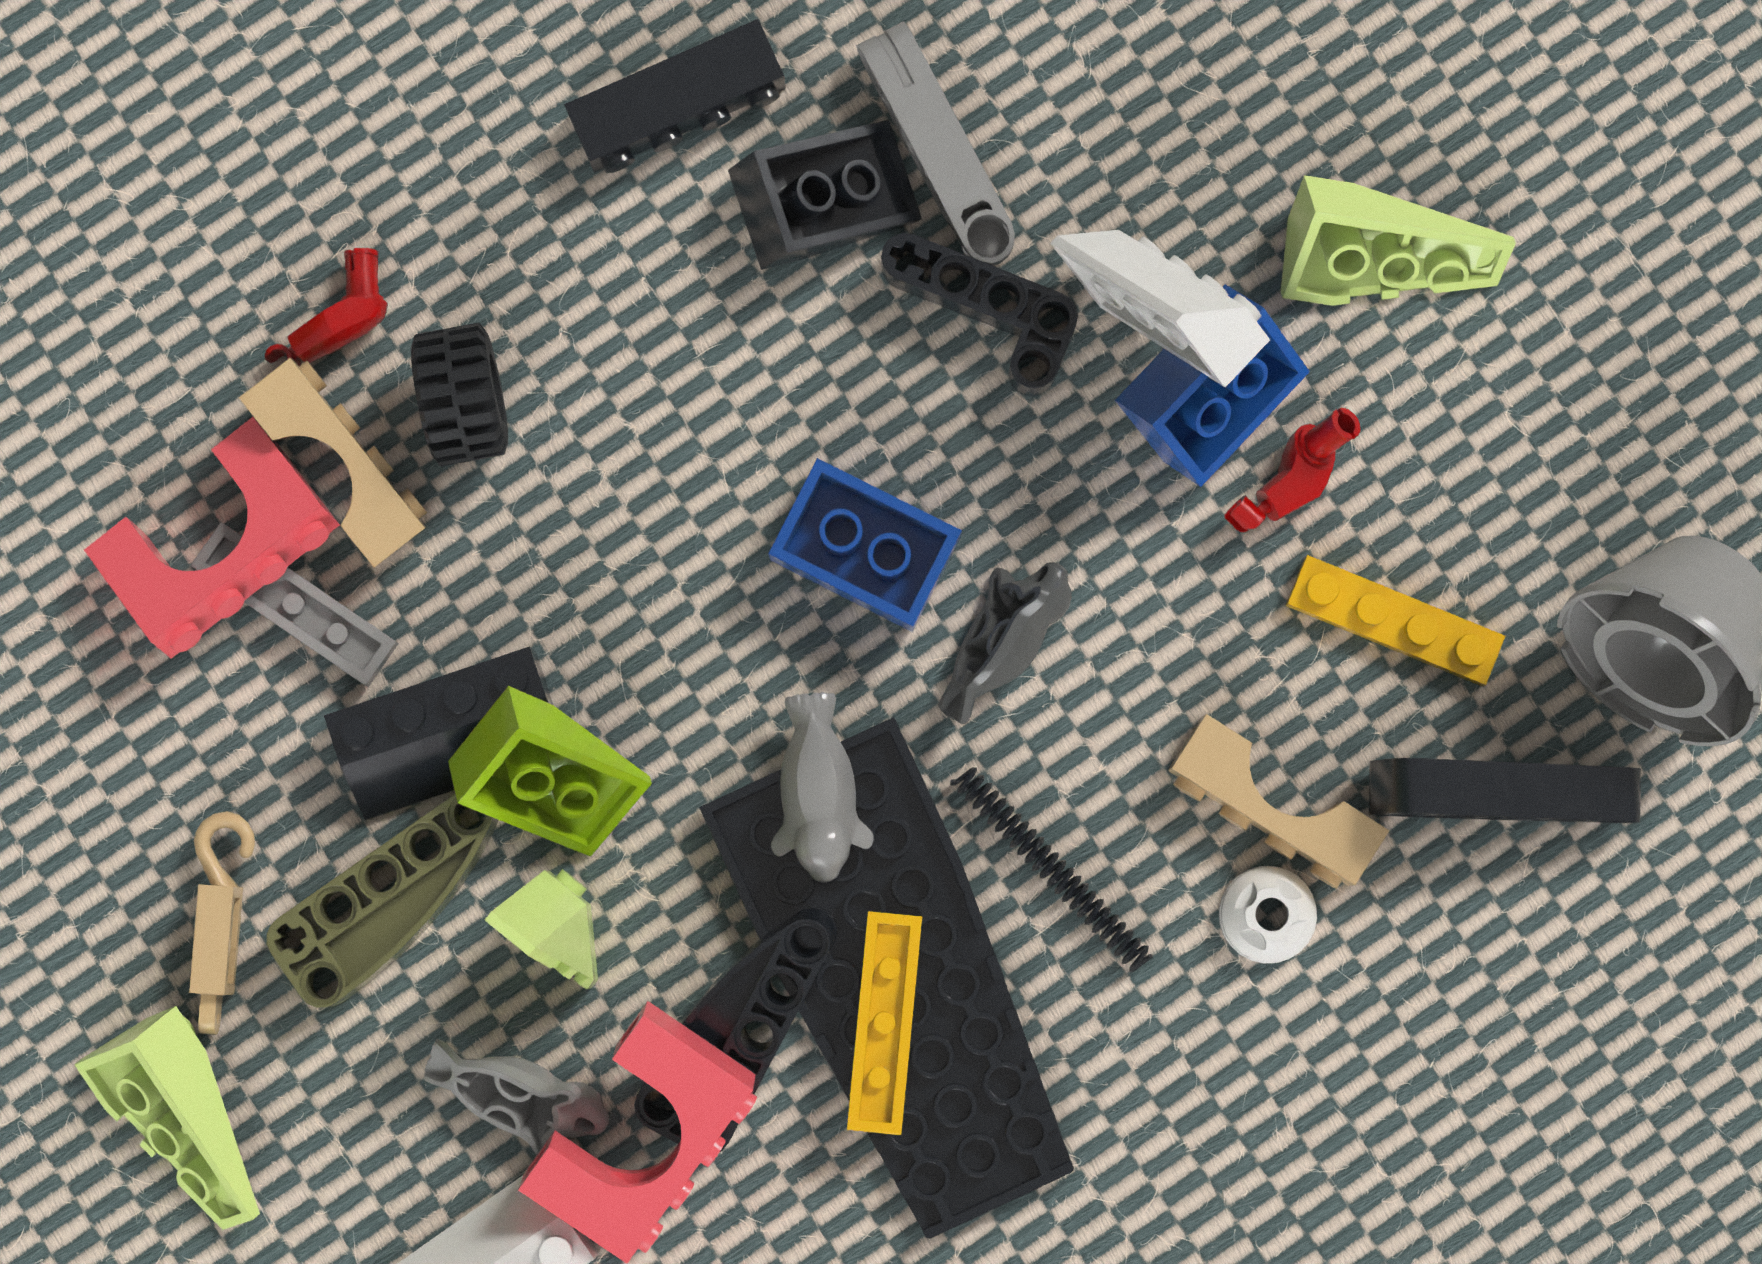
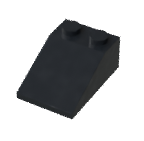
M889 120L753 151L728 169L761 270L825 253L916 223L922 219Z

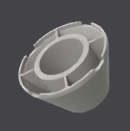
M1701 536L1677 537L1575 592L1562 608L1557 620V627L1563 628L1566 641L1562 645L1561 650L1568 665L1582 684L1598 700L1628 722L1650 733L1655 726L1682 734L1679 739L1680 743L1695 746H1719L1734 742L1745 735L1755 722L1760 711L1762 696V575L1748 559L1731 547Z

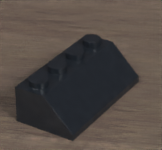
M529 646L324 715L340 767L364 819L369 820L455 791L448 763L449 759L508 686L553 705L536 651Z

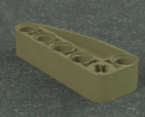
M454 794L277 918L270 925L267 932V946L271 955L300 997L307 1004L316 1008L339 1005L390 966L437 919L460 890L479 861L499 820L486 815L484 822L478 828L473 830L466 829L459 819V811L462 805L457 803L456 794ZM432 830L440 837L441 850L434 859L425 861L417 855L415 842L421 833ZM383 861L390 862L397 872L395 885L385 892L378 891L371 881L373 868ZM339 892L345 893L352 903L350 916L341 923L334 922L327 912L329 899ZM289 927L291 929H304L306 937L300 940L305 946L302 950L286 948L284 940L290 938L286 933ZM324 967L331 969L338 979L336 992L327 999L319 996L313 987L315 974Z

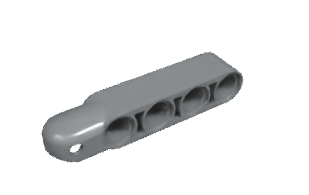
M903 21L885 30L883 34L877 37L873 36L856 45L860 59L964 253L992 266L1003 262L1010 255L1014 245L1015 232L1012 222L907 24Z

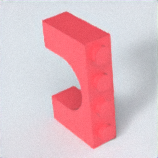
M254 417L250 418L211 449L241 489L247 504L245 531L235 549L226 558L202 570L182 571L173 569L150 538L127 517L123 518L84 549L149 641L171 659L179 652H184L194 647L204 632L221 619L228 618L237 613L247 598L264 585L271 584L281 578L290 564L307 551L320 547L328 539L329 534L340 526L278 443L269 437Z
M649 1001L646 1002L616 1044L612 1060L659 1091L672 1104L681 1125V1139L677 1147L667 1158L654 1166L640 1170H624L603 1163L554 1130L524 1172L518 1191L625 1263L630 1261L638 1249L646 1253L651 1248L663 1229V1225L658 1222L669 1206L677 1210L683 1204L694 1186V1182L689 1179L700 1163L706 1167L712 1164L726 1141L720 1135L731 1120L740 1124L757 1099V1096L752 1093L756 1074Z

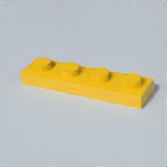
M1309 555L1304 558L1285 605L1482 687L1488 682L1506 637L1498 632Z
M868 911L847 1130L901 1135L922 916Z

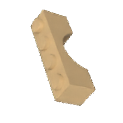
M289 358L241 395L239 399L273 441L296 436L311 437L326 443L341 456L351 476L352 499L349 510L340 526L375 568L426 528L420 518L427 514V511L409 488L399 493L389 481L387 476L394 470L379 450L373 446L366 451L353 434L361 428L345 407L340 403L332 409L320 394V391L327 387V385L310 363L306 361L301 366H298L293 359Z
M1208 714L1202 716L1168 769L1170 773L1177 777L1173 785L1199 802L1204 795L1223 806L1218 814L1242 830L1246 831L1250 824L1268 835L1264 843L1282 856L1292 860L1295 853L1304 857L1314 864L1309 872L1331 887L1337 889L1341 882L1347 886L1356 885L1390 830L1344 801L1336 803L1325 812L1311 817L1292 816L1275 809L1263 799L1254 785L1250 771L1252 742Z

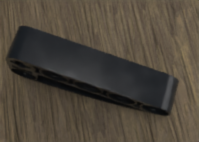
M1391 758L1370 761L1369 815L1484 820L1640 823V768L1427 758Z
M814 908L803 909L766 933L724 971L681 1023L756 1074L753 1094H755L833 945L836 935L835 925L831 918L821 910ZM801 926L814 927L822 936V946L816 949L804 948L796 940L795 930ZM776 974H787L795 980L798 992L791 996L780 995L772 988L770 978ZM751 1021L764 1022L770 1027L773 1039L763 1043L754 1041L746 1032V1024ZM644 1082L634 1103L636 1116L647 1128L678 1144L681 1139V1125L675 1109L661 1110L654 1106L650 1100V1092L656 1089ZM731 1120L720 1135L726 1140L721 1151L729 1144L739 1125Z

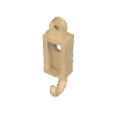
M228 811L214 813L203 820L196 830L194 837L197 857L211 884H198L189 993L201 994L198 1019L200 1034H218L223 995H234L243 898V887H239L215 856L211 848V837L219 829H233L241 838L239 854L243 858H249L253 854L255 847V836L249 823L240 815Z

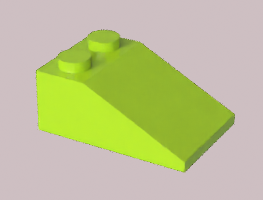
M510 686L505 689L448 761L458 804L590 857L652 784L649 775L557 707Z

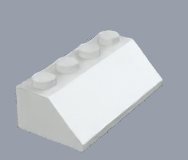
M1120 230L1057 235L1050 243L1100 308L1224 387L1270 341L1257 323L1261 318V314L1250 301L1240 294H1237L1233 299L1230 298L1225 289L1209 275L1205 274L1199 279L1194 271L1179 257L1173 255L1169 260L1166 259L1161 250L1146 237L1142 236L1136 241Z
M522 1175L397 1264H588L600 1253L587 1236L518 1191Z

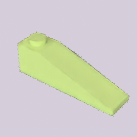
M1304 175L1287 221L1281 295L1285 299L1334 306L1350 304V297L1380 294L1381 299L1384 300L1399 298V291L1430 288L1434 293L1498 286L1516 242L1512 236L1355 183Z
M562 869L557 876L550 871L544 870L491 911L486 917L485 921L534 960L550 969L552 967L569 980L574 975L573 980L585 989H591L598 981L591 904L581 897L587 888Z
M177 1006L142 1020L74 1064L103 1108L116 1121L125 1116L145 1137L140 1146L151 1157L158 1153L178 1170L176 1175L178 1185L222 1230L254 1220L260 1214L207 1052L197 1038L193 1025L181 1014Z

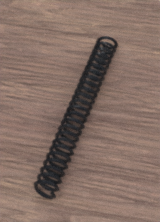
M977 767L970 768L957 779H951L950 786H955L962 782L958 787V794L969 790L965 796V801H971L976 798L973 803V809H978L985 804L980 811V817H985L993 811L987 820V824H993L1001 819L995 826V832H1000L1008 827L1002 835V840H1007L1015 835L1010 842V848H1014L1022 843L1017 850V855H1023L1031 849L1025 857V863H1030L1039 857L1033 864L1032 871H1037L1046 865L1040 873V879H1044L1053 873L1047 881V886H1053L1061 880L1055 888V894H1060L1070 886L1062 897V902H1067L1077 895L1069 905V910H1074L1082 903L1084 904L1077 912V917H1083L1092 910L1085 919L1084 925H1090L1100 917L1093 926L1092 933H1097L1108 925L1099 936V941H1104L1115 933L1107 943V948L1111 949L1123 940L1115 950L1114 956H1120L1132 947L1122 959V964H1127L1139 955L1129 967V972H1134L1153 958L1152 954L1146 956L1149 950L1148 945L1138 948L1141 944V938L1131 940L1134 930H1127L1123 933L1126 928V922H1120L1115 925L1119 919L1118 914L1108 917L1111 913V907L1101 909L1104 899H1097L1093 902L1096 897V891H1091L1084 895L1089 888V884L1084 883L1077 887L1081 882V876L1071 878L1074 868H1068L1062 872L1066 866V860H1061L1054 865L1059 857L1058 852H1054L1046 857L1051 851V845H1045L1040 848L1044 842V837H1038L1032 841L1037 833V829H1031L1024 834L1029 827L1028 821H1024L1016 827L1022 818V814H1015L1008 819L1014 811V806H1009L1001 811L1007 803V798H1002L994 803L999 796V791L996 790L986 796L992 787V783H986L978 789L984 781V775H979L970 782L977 772Z

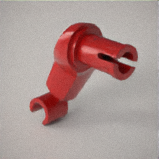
M353 248V251L349 249L344 251L346 296H343L339 302L323 310L289 334L287 338L291 345L290 347L282 344L270 346L265 352V360L269 363H274L279 358L287 356V360L289 358L293 359L298 366H301L300 359L303 362L308 361L312 363L363 337L380 324L387 313L388 303L384 300L383 296L379 295V255L377 250Z
M1339 408L1317 426L1305 424L1299 427L1291 435L1284 448L1278 473L1256 492L1255 495L1259 504L1256 506L1244 495L1224 514L1225 519L1238 532L1243 533L1257 528L1265 520L1266 516L1272 521H1277L1320 497L1333 470L1335 451L1348 441L1359 436L1361 431L1360 423L1355 414L1349 409Z

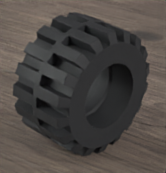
M480 323L415 334L411 346L413 381L424 435L433 458L439 466H447L504 455L509 440L506 410L497 363L486 330Z

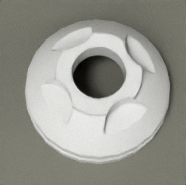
M1275 866L1255 867L1235 877L1227 886L1219 907L1220 927L1229 945L1239 955L1259 963H1279L1300 953L1309 943L1317 922L1315 900L1306 883L1296 874ZM1267 898H1275L1281 901L1287 910L1285 924L1275 931L1263 929L1255 917L1257 906Z

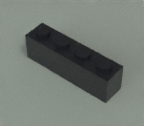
M756 19L564 105L594 173L605 169L606 173H614L630 166L635 161L634 155L653 147L654 152H661L676 146L683 140L682 134L701 126L703 131H708L725 124L732 118L730 113L749 105L754 110L773 103L780 97L778 92L786 89L782 69L759 19Z

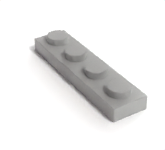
M221 522L190 566L196 570H202L219 563L235 549L242 535ZM288 567L281 578L271 584L264 585L244 601L248 606L367 687L371 685L399 644Z

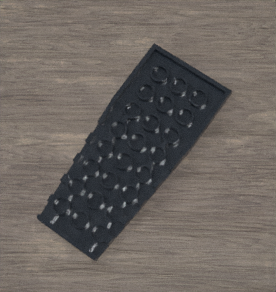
M893 717L841 741L854 774L856 812L858 818L873 833L874 841L869 849H863L851 844L847 861L841 868L837 878L831 882L821 883L814 880L809 872L799 863L794 849L783 856H777L772 851L771 842L782 827L784 820L780 788L781 769L699 808L759 939L803 909L814 908L821 910L833 921L836 933L833 945L798 1011L834 1072L849 1102L868 911L922 916L901 1135L867 1133L914 1214L925 1237L930 1239L1073 1172L1074 1167L987 934L963 864L900 728ZM801 926L795 930V938L804 948L816 949L822 946V936L814 927ZM783 973L778 974L790 996L798 992L797 984L791 976Z

